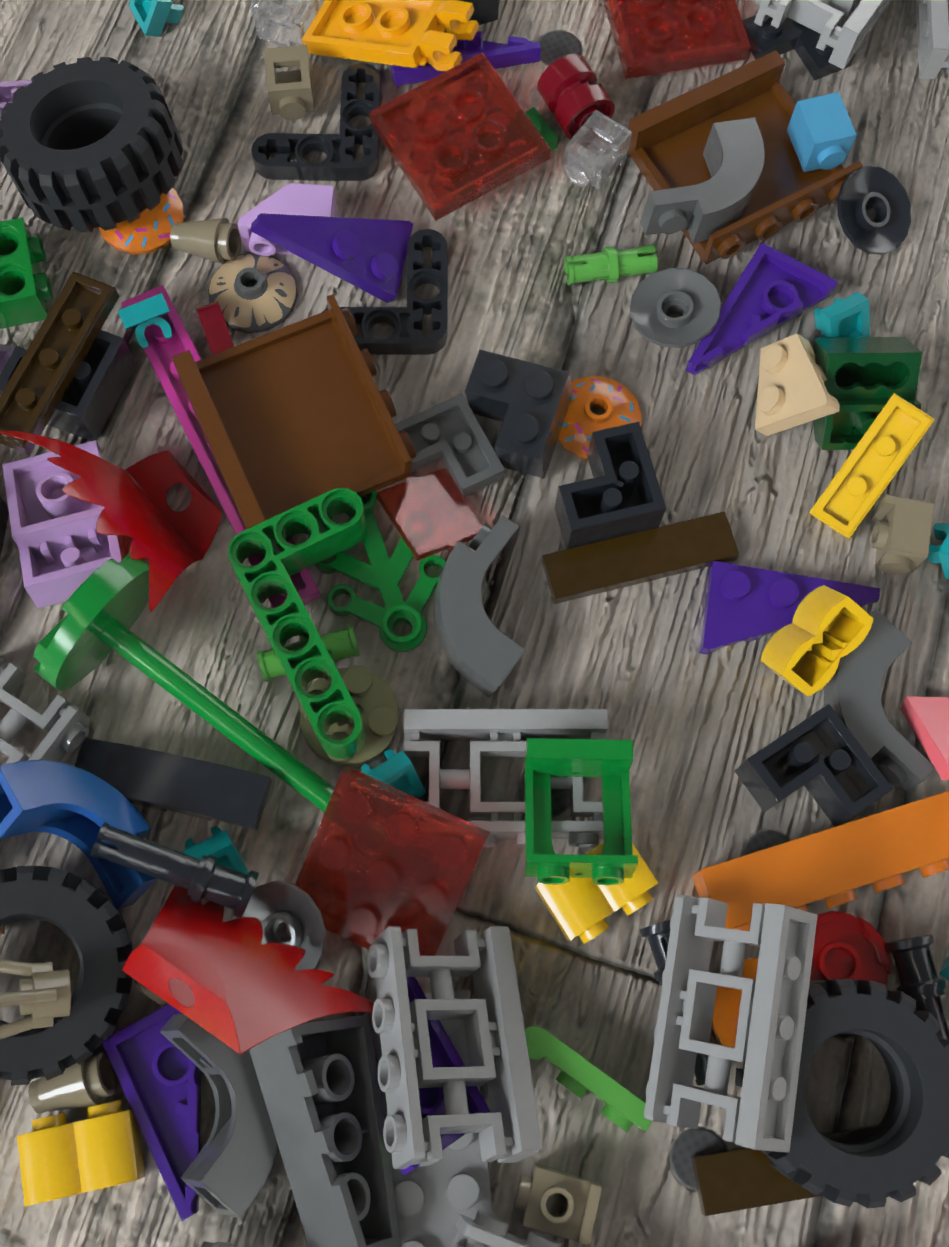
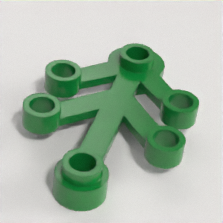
M377 491L363 496L368 501L364 505L367 528L362 541L371 565L344 552L336 554V559L332 563L325 564L319 562L315 566L322 573L331 574L337 571L379 591L385 608L357 597L350 586L338 584L333 586L327 594L328 606L330 611L336 616L345 617L351 614L378 627L380 638L389 649L397 652H408L420 646L426 637L427 623L422 612L439 579V576L435 578L427 576L424 571L431 565H436L443 569L446 561L437 555L425 557L419 565L420 578L404 603L399 583L419 546L426 544L431 539L433 534L432 521L423 513H414L408 516L404 522V534L389 559L373 513L378 503ZM345 513L346 515L354 518V515L350 513ZM420 523L425 525L427 530L421 535H415L410 531V528L414 524ZM340 594H346L351 598L350 603L344 607L336 606L333 601ZM399 623H407L412 627V630L406 636H399L394 632V628Z

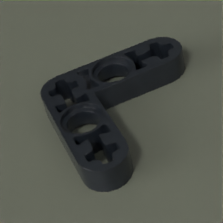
M356 63L347 67L343 72L339 134L269 133L258 137L253 142L251 148L255 170L258 174L271 180L364 181L373 177L379 167L381 82L377 69L370 64ZM359 83H366L365 99H358L357 88ZM358 115L367 116L372 120L364 128H355L349 124V121ZM355 144H363L364 156L362 162H354L356 158ZM311 151H322L327 155V158L319 164H310L304 160L306 154ZM291 152H295L297 162H291ZM270 153H278L275 155V160H266L269 158Z
M423 229L415 232L408 241L407 307H340L341 310L348 308L355 324H361L363 338H356L354 336L360 350L367 348L371 355H429L437 353L445 346L448 337V247L446 239L441 233L432 229ZM423 248H432V268H423ZM429 283L437 286L440 293L435 298L426 300L418 297L415 290L418 286ZM423 314H432V337H423L422 335ZM388 323L395 329L391 337L381 340L374 338L369 333L375 324Z

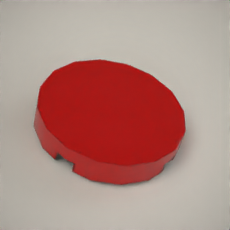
M832 910L817 914L810 981L830 980L831 978L870 980L887 985L888 974H891V958L886 949L884 939L871 923L841 911Z

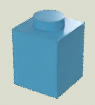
M839 92L797 101L787 128L803 172L816 169L829 170L845 163L857 136Z

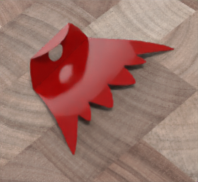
M0 431V433L34 443L61 456L50 457L47 460L81 477L69 482L62 491L73 498L105 507L101 511L96 523L97 533L133 538L130 545V558L132 560L149 559L148 599L150 612L161 602L181 572L191 564L204 558L217 532L222 510L169 450L152 454L124 470L92 453L57 439L19 431ZM184 484L190 489L192 499L190 505L185 510L177 512L168 506L166 497L168 490L173 485Z
M176 885L173 886L164 906L144 940L131 952L122 970L240 1055L279 1033L313 1019L345 1012H372L374 1003L365 997L338 987L323 986V983L334 976L332 972L318 969L295 971V968L305 955V949L279 943L260 944L263 938V928L258 918L242 917L223 922V905L212 901L202 905L201 900L199 902L190 900L191 897L187 896L188 890Z

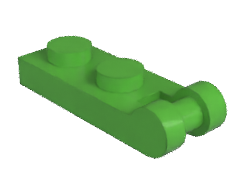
M539 1026L524 1028L529 1059L538 1060L544 1058L559 1069L560 1073L555 1079L558 1083L580 1099H583L587 1091L605 1103L600 1113L628 1133L632 1125L643 1131L648 1130L653 1121L647 1120L644 1117L645 1102Z

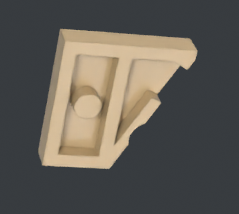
M794 334L761 348L755 430L766 436L839 412L840 409L838 400L831 396L825 387L824 382L827 378L822 367L815 363L816 355L810 342L799 334Z

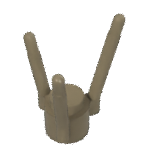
M0 959V973L31 977V979L20 980L18 992L0 993V1007L20 1005V1015L32 1014V1016L1 1025L0 1039L31 1029L53 1027L55 1017L70 1016L71 984L68 969L53 971L52 962L25 963Z

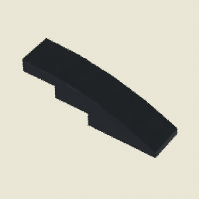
M85 738L74 766L106 781L131 803L165 812L170 810L209 821L214 819L258 830L272 784V779L269 776L175 754Z

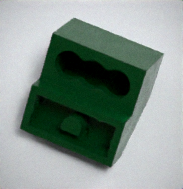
M814 338L813 351L816 355L815 363L821 366L827 380L824 384L828 393L835 397L840 404L839 412L813 420L815 441L822 450H854L894 393L921 410V403L916 399L922 352L907 338Z

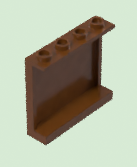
M776 50L629 119L624 148L653 190L656 191L696 185L709 180L711 175L703 157V151L713 123L755 117L763 138L765 159L761 175L744 214L737 222L710 234L709 240L692 244L688 230H682L705 265L720 257L728 259L737 254L744 245L757 239L764 241L777 233L781 227L793 221L797 223L803 222L811 217L817 209L831 202L836 205L841 184L851 172L863 167L861 162L858 161L846 168L840 164L829 170L816 169L803 172L787 132L796 103L779 82L785 61Z
M334 294L327 296V311L199 361H194L190 350L172 356L180 381L246 529L333 489L348 488L356 492L360 497H363L411 477V459L416 458L412 441L406 431L398 432L392 420L397 415L393 401L386 389L378 390L373 379L377 375V370L372 356L367 348L359 349L354 339V336L358 335L354 318L348 308L340 309Z

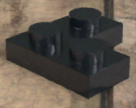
M756 15L741 21L738 33L755 59L761 58L775 50L779 55L795 50L814 80L843 70L828 62L834 48L827 46L824 51L816 48L821 36L820 33L788 17L779 28L771 25L772 17H769L762 27L754 23ZM854 54L853 57L850 59V61H849L848 64L845 66V68H848V67L851 66V64H852V62H853V59H854V57H855V54Z

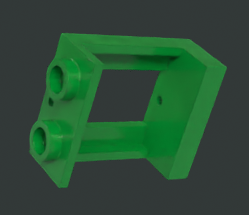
M527 738L524 756L525 877H537L539 883L547 885L568 883L570 877L591 878L592 883L603 886L618 885L624 882V878H632L638 864V855H633L629 779V771L633 762L632 740ZM551 777H601L604 840L601 855L555 854L552 845Z

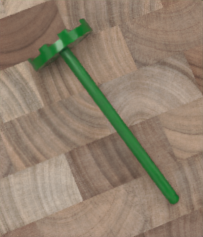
M129 552L119 563L112 558L107 560L65 602L61 609L68 614L38 643L33 655L39 661L33 668L34 671L57 690L62 691L74 686L92 672L112 650L116 651L412 880L415 879L419 886L429 887L436 882L439 873L435 864L427 862L428 859L130 630L149 602V563L144 559L132 560Z

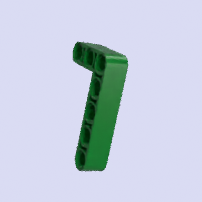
M348 488L330 490L250 527L234 536L228 547L229 560L236 577L322 748L328 755L338 759L353 757L363 747L365 731L361 715L289 576L347 550L362 541L367 528L363 502L356 492ZM341 513L354 515V518L347 523L341 524L332 521L335 516ZM303 533L310 536L306 542L299 545L288 543V540L295 534ZM262 554L265 556L258 565H243L245 559L250 555ZM279 594L287 597L285 602L279 607L267 608L263 606L266 599L272 595ZM294 636H304L309 639L306 646L301 650L288 651L284 648L287 640ZM325 678L331 681V686L323 694L311 695L305 691L308 683L313 679ZM347 721L353 724L354 730L346 739L334 740L327 735L330 726L335 722Z

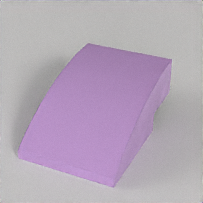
M96 440L75 445L102 458ZM54 452L2 464L11 533L14 542L19 548L24 588L37 609L67 601L75 590L107 560L112 558L119 563L127 555L123 536L103 535L96 531L98 517L105 507L73 498L62 491L69 482L81 477L49 462L47 458L61 457Z

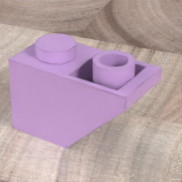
M288 183L241 216L238 221V229L244 252H253L261 256L273 254L295 255L251 232L252 222L257 219L260 213L337 217L334 186Z

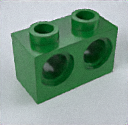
M23 217L0 222V329L45 320L48 315L47 300L53 299L49 278L46 272L41 273L40 262L46 261L41 237L39 234H31Z

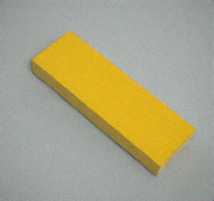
M894 393L809 514L849 539L935 419Z

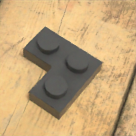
M463 394L395 424L399 433L402 431L408 433L414 446L416 458L411 459V472L442 458L462 497L504 478L505 469Z

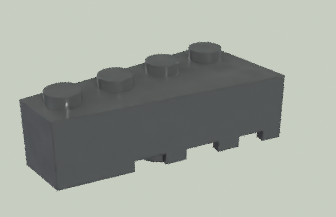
M370 1014L303 1023L251 1048L249 1052L309 1247H402L389 1152L386 1150L383 1138L384 1115L378 1083Z

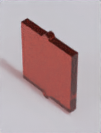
M445 468L417 478L411 476L406 479V482L377 492L378 501L417 561L444 550L451 552L458 541L465 543L473 540L483 526Z

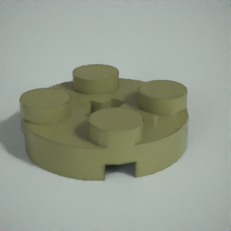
M354 665L337 670L355 705L363 711L360 715L365 731V742L361 750L353 757L338 759L328 755L322 748L301 704L300 727L307 745L321 760L337 765H346V767L358 768L365 763L371 764L378 760L391 747L398 729L399 707L395 694L381 677L371 673L363 666ZM318 678L309 687L307 693L311 695L323 694L331 686V681L325 678ZM335 722L330 726L327 735L334 740H342L350 736L354 729L347 723L339 726Z

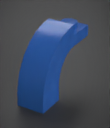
M26 760L0 765V840L30 832H46L70 841L90 860L117 910L133 905L158 880L155 877L97 856H90L93 845L97 840L118 847L114 843L97 838L104 822L110 824L109 826L141 838L151 829L136 807L113 786L83 769L55 761Z

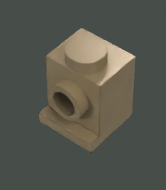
M307 45L265 48L267 92L272 115L280 114L284 119L298 120L305 115V112L314 111ZM300 66L301 69L276 72V68Z
M885 495L873 510L871 521L876 522L871 535V547L877 549L875 566H879L883 572L894 575L913 573L928 557L934 510L933 503Z
M533 1163L531 1176L524 1174L520 1176L513 1209L522 1211L520 1218L522 1226L589 1246L602 1186L597 1181ZM554 1193L563 1194L567 1200L566 1209L558 1215L549 1213L546 1208L547 1199Z

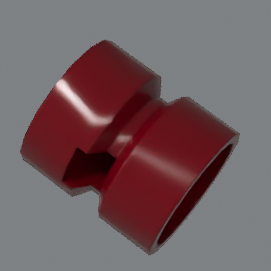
M568 54L557 59L546 68L538 80L537 90L550 111L555 113L554 117L568 140L574 142L583 141L594 136L609 123L614 114L615 105L602 84H597L595 73L584 56L580 54Z

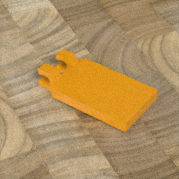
M325 0L301 41L303 45H307L308 54L418 68L419 65L425 66L428 62L437 71L456 72L462 61L461 52H452L457 40H473L479 25L475 20L469 21L474 12L473 3L459 0Z

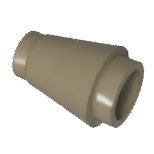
M227 218L184 223L176 222L171 229V244L175 250H181L224 264L227 260L234 261L239 256L241 236L238 225L230 223Z
M94 1053L80 1065L75 1063L66 1068L62 1075L46 1080L44 1076L32 1081L28 1090L29 1100L32 1108L38 1114L47 1111L52 1112L100 1105L105 1102L106 1097L116 1092L117 1076L107 1053Z

